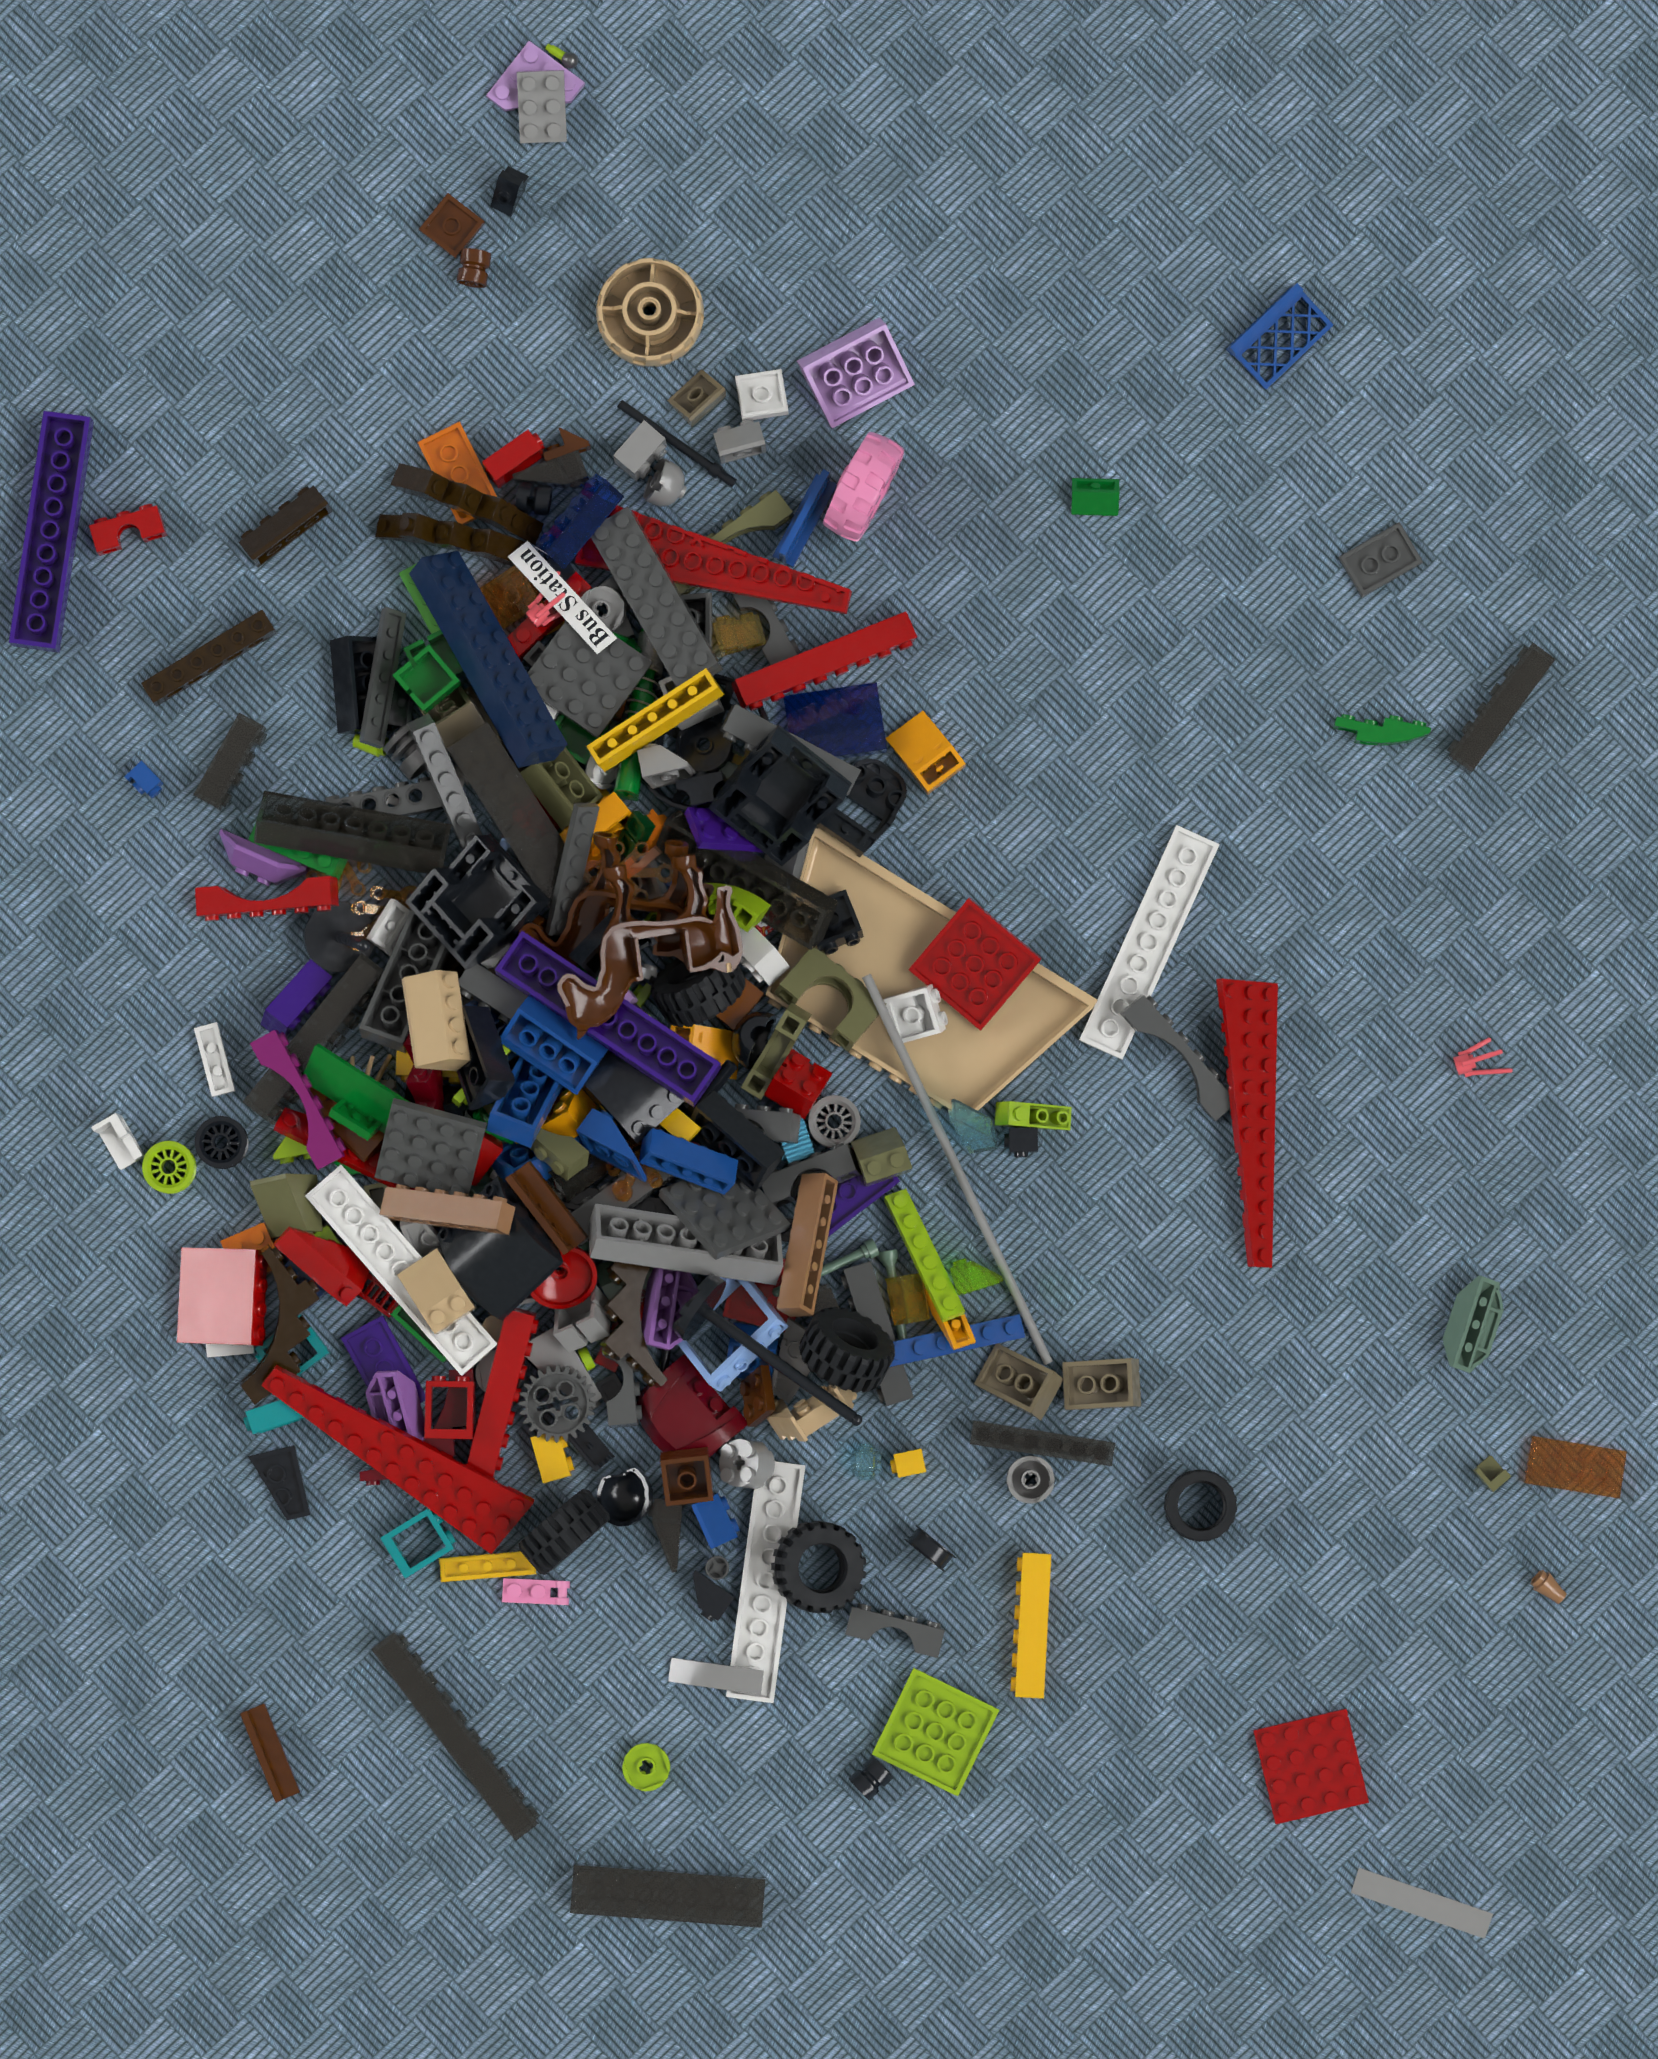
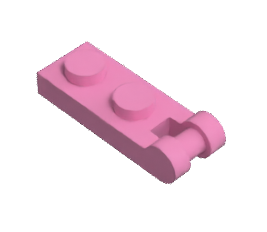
M503 1578L502 1602L569 1605L567 1588H570V1581ZM551 1588H558L557 1597H551Z

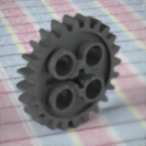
M560 1365L556 1366L555 1372L552 1371L550 1366H547L546 1374L540 1369L537 1370L539 1378L531 1375L530 1379L533 1383H524L528 1391L520 1392V1395L525 1397V1401L519 1402V1405L525 1406V1410L521 1411L520 1414H527L528 1417L523 1423L531 1422L532 1426L529 1431L537 1429L538 1438L543 1433L546 1434L547 1442L552 1436H554L556 1443L559 1442L560 1436H563L566 1442L569 1441V1434L577 1438L576 1430L585 1432L583 1424L592 1423L587 1418L588 1415H595V1412L591 1411L590 1407L596 1406L597 1403L591 1402L590 1398L596 1394L588 1393V1389L592 1387V1384L584 1385L583 1382L586 1376L578 1379L579 1371L576 1370L570 1374L569 1366L565 1368L564 1372H561ZM564 1382L572 1386L573 1391L569 1396H564L560 1391V1387ZM541 1388L549 1392V1399L546 1402L540 1401L537 1397V1392ZM555 1397L558 1400L578 1397L576 1402L561 1405L559 1411L557 1407L541 1411L537 1410L538 1406L555 1402ZM569 1406H575L578 1409V1416L575 1419H570L566 1415V1409ZM549 1411L555 1415V1422L552 1425L544 1423L543 1415L545 1412Z

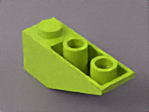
M1014 1101L996 1102L995 1126L1070 1131L1072 1107Z

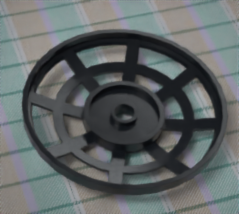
M715 674L713 677L718 684L725 685L724 695L720 699L724 712L684 730L672 728L656 739V744L663 746L665 735L675 738L676 753L674 754L687 761L696 773L707 772L709 774L719 772V769L728 761L740 765L751 752L745 749L744 757L732 753L733 742L724 738V733L720 731L726 711H729L733 705L730 701L734 693L731 685L734 679L723 675ZM661 689L655 693L658 699L664 696ZM764 707L758 708L760 717L769 721ZM702 740L710 741V747L706 751L699 750L698 746ZM641 777L647 788L664 803L686 811L688 807H692L691 805L681 803L685 795H681L678 790L671 799L658 788L652 789Z

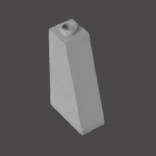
M554 1327L530 1341L533 1343L530 1357L526 1356V1358L538 1369L542 1370L544 1374L547 1373V1366H550L553 1372H555L557 1365H560L561 1372H564L567 1366L570 1367V1374L578 1370L577 1378L580 1379L586 1376L583 1384H592V1387L588 1389V1393L596 1394L590 1398V1401L597 1403V1405L590 1407V1410L592 1411L601 1405L600 1400L603 1397L577 1351L574 1350L569 1353L554 1336ZM564 1382L560 1387V1390L567 1396L573 1391L571 1384ZM578 1397L570 1398L573 1402L578 1401Z

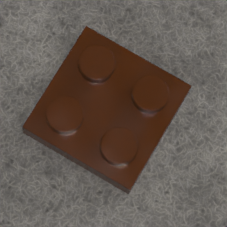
M447 193L419 228V231L453 258L457 259L462 249L467 247L483 227L485 221Z
M760 1365L740 1382V1394L743 1396L744 1401L743 1414L747 1420L748 1427H757L776 1411L769 1365Z

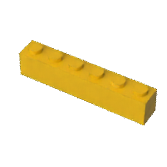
M705 668L586 747L597 765L606 772L637 752V750L648 745L723 696L724 693L712 674Z
M1022 1552V1557H1017V1571L1021 1572V1581H1016L1015 1595L1020 1596L1019 1605H1015L1014 1619L1019 1620L1018 1629L1013 1630V1643L1017 1644V1653H1012V1667L1016 1668V1677H1011L1010 1691L1015 1692V1697L1044 1699L1051 1554Z

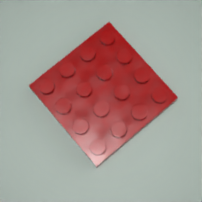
M969 897L908 970L924 984H932L933 989H938L943 1000L981 1031L1042 958Z
M1346 1708L1253 1730L1275 1824L1369 1803Z

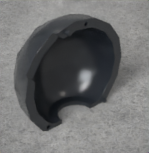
M765 1011L753 1012L743 1017L735 1026L731 1037L732 1052L736 1060L748 1070L754 1066L768 1043L767 1039L773 1024L777 1020L775 1014Z
M632 1468L623 1474L603 1477L597 1490V1500L609 1513L610 1520L608 1523L618 1527L629 1526L640 1522L648 1514L653 1504V1488L649 1478L641 1470Z

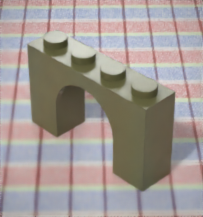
M812 945L779 984L774 994L790 1005L791 1002L796 1004L808 989L816 985H829L839 990L846 999L848 1011L846 1017L836 1027L830 1038L849 1052L879 1016V1013L868 989L862 981L853 978L846 972L843 966L834 963L827 957L824 951H819Z

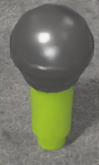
M547 44L545 50L560 59L566 68L572 69L577 66L578 57L576 54L564 52L554 45Z

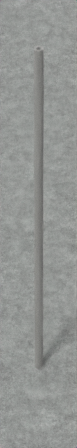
M872 975L864 976L862 979L1037 1351L1044 1365L1053 1362L896 1026Z

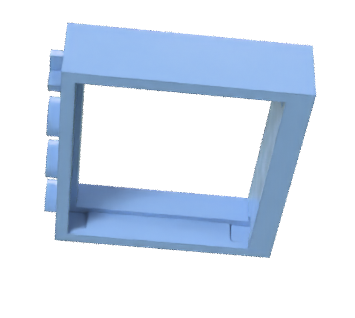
M720 1277L726 1281V1287L713 1310L742 1285L768 1317V1320L751 1335L753 1339L767 1348L789 1327L754 1282ZM686 1340L678 1343L679 1347L706 1382L719 1392L727 1385H730L757 1357L741 1345L711 1373Z

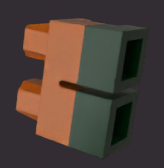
M651 809L648 815H642L639 810L632 811L624 826L625 829L621 831L616 846L626 859L632 855L636 857L643 853H648L654 846L659 847L661 843L660 835L663 830H668L671 823L664 814L658 815L654 809Z

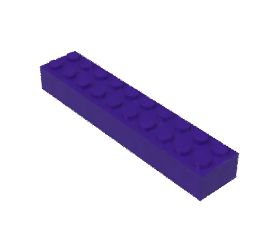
M43 411L9 643L13 647L60 653L94 421L91 417Z
M521 931L495 968L498 977L525 995L532 996L568 1022L565 1005L557 991L559 979L568 973L576 975L587 985L593 987L597 985V980L523 931ZM625 999L616 1014L598 1027H590L586 1032L588 1036L606 1047L610 1052L693 1107H695L721 1069L720 1062Z

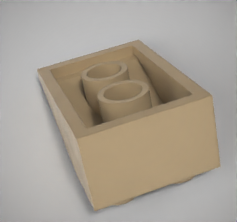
M437 1248L397 1274L420 1313L436 1335L476 1309V1306L458 1282Z

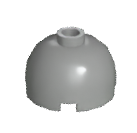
M665 458L660 459L653 468L657 470L653 477L649 476L643 498L653 505L664 507L673 504L678 498L682 499L687 487L684 485L685 477L681 468Z

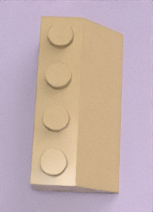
M434 970L404 977L402 985L415 1068L457 1071L470 1061L457 972Z

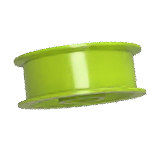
M162 1141L153 1145L145 1154L142 1163V1172L147 1183L153 1189L167 1194H174L185 1190L193 1182L197 1169L196 1160L192 1152L186 1146L175 1141ZM167 1150H171L170 1157H168ZM161 1152H163L164 1159H163L161 1156H159L158 1154H160ZM175 1152H179V1154L174 1159ZM182 1157H184L185 1161L178 1162ZM157 1158L160 1163L154 1162V1159ZM167 1161L175 1163V1170L171 1174H166L163 1169ZM186 1165V1169H182L180 1166ZM152 1166H158L159 1169L152 1170ZM179 1171L185 1173L184 1177L179 1174ZM161 1172L159 1176L155 1178L154 1174ZM165 1176L163 1184L159 1181ZM174 1176L178 1177L180 1181L176 1183ZM169 1177L171 1179L172 1185H168Z

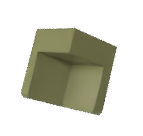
M1488 1456L1473 1469V1472L1490 1492H1494L1511 1478L1506 1469H1503L1492 1456Z

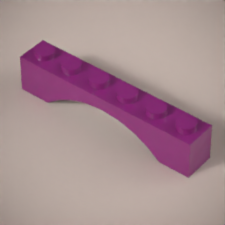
M273 1030L249 1043L260 1064L283 1076L300 1096L308 1120V1142L306 1149L317 1170L344 1157L343 1151L346 1150V1147L341 1138H336L332 1132L335 1127L329 1116L324 1117L321 1111L323 1104L317 1095L313 1096L309 1088L312 1087V1084L306 1074H301L298 1068L301 1064L296 1054H290L287 1048L289 1041L284 1032L279 1033L278 1030Z

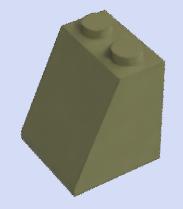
M896 1127L850 1142L865 1187L909 1173L912 1170L905 1145Z
M285 1173L250 1181V1187L271 1238H279L289 1226L312 1234L323 1231L321 1214L305 1197L307 1193L318 1185L317 1175Z

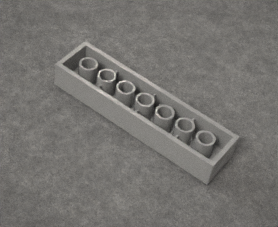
M595 1204L588 1222L590 1258L703 1275L714 1274L723 1278L776 1285L783 1268L781 1233L715 1260L675 1215Z

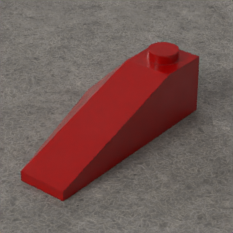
M290 1226L273 1243L278 1250L344 1306L347 1307L363 1290L369 1269L348 1245L344 1246L331 1239L325 1240L315 1237L312 1233Z

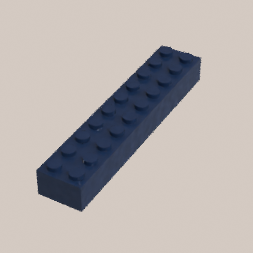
M459 551L421 557L409 575L517 767L521 768L555 760L568 744Z

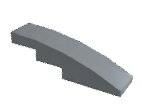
M671 1658L668 1681L761 1695L764 1670Z

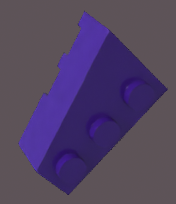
M310 959L265 1009L260 1025L269 1032L273 1030H278L279 1033L284 1032L287 1037L291 1031L298 1027L303 1016L306 1013L309 1014L314 1009L317 999L320 996L324 997L332 988L330 985L332 976Z

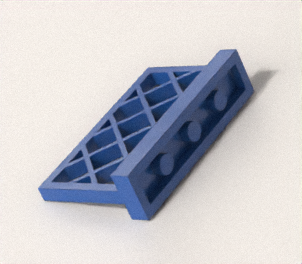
M1298 283L1293 284L1226 348L1231 356L1234 355L1265 390L1333 326L1331 321L1303 292L1304 289ZM1299 299H1302L1307 304V314H1294L1295 303ZM1291 308V314H1285ZM1281 317H1291L1290 330H1278V319ZM1294 317H1307L1306 331H1294ZM1311 318H1320L1326 326L1319 332L1310 331ZM1274 324V330H1268ZM1264 333H1274L1273 347L1261 346V336ZM1277 333L1290 334V347H1277ZM1294 334H1306V345L1303 348L1293 347ZM1310 334H1315V336L1310 340ZM1257 340V346H1251ZM1247 349H1257L1256 363L1247 362L1242 354ZM1261 349L1273 350V363H1260ZM1277 350H1290L1289 361L1286 364L1277 363ZM1293 350L1298 351V352L1293 356ZM1260 366H1273L1272 377L1267 382L1260 376ZM1276 366L1282 367L1276 372Z
M823 469L820 475L816 473L772 556L794 568L837 487L836 483L830 481V472Z

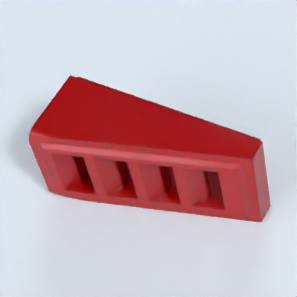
M368 1273L366 1281L370 1279L372 1282L365 1292L361 1291L358 1295L390 1318L392 1316L391 1313L399 1306V1303L394 1299L387 1309L383 1307L392 1295L375 1276ZM375 1285L379 1286L372 1298L368 1296ZM384 1290L387 1293L381 1302L378 1303L376 1299Z

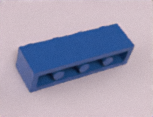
M654 1128L642 1139L639 1163L723 1195L735 1184L738 1160L726 1154L715 1152L705 1146H699L684 1138H678Z

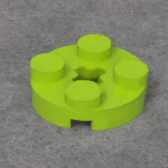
M638 1744L632 1747L624 1758L622 1765L624 1778L635 1789L641 1791L656 1790L663 1785L669 1776V1757L656 1744ZM644 1760L653 1764L649 1774L640 1770Z

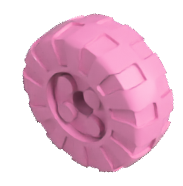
M869 432L849 465L844 469L837 483V488L826 512L823 525L841 537L852 541H859L869 527L882 499L888 492L891 481L896 475L899 464L904 456L903 447L887 437Z

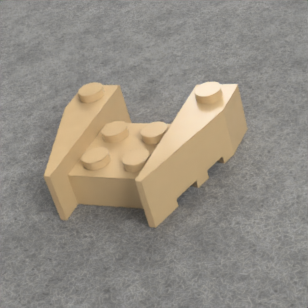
M836 1385L822 1386L823 1389L853 1410L854 1404L852 1400L857 1398L856 1392L842 1390ZM814 1396L807 1400L802 1399L794 1404V1409L791 1411L783 1399H774L776 1411L767 1417V1420L781 1440H784L786 1437L788 1440H793L796 1437L798 1441L806 1442L808 1440L807 1436L838 1417L839 1414Z

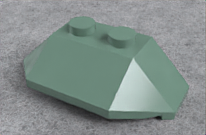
M1479 1275L1457 1294L1442 1339L1449 1366L1471 1373L1476 1366L1480 1365L1489 1356L1504 1311L1502 1296L1499 1291V1282Z

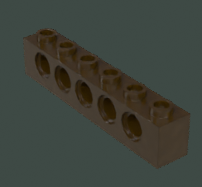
M260 610L141 684L157 707L277 634L265 612Z

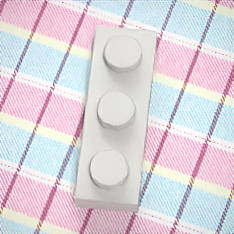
M215 1022L194 1028L211 1096L216 1097L235 1092L218 1023Z

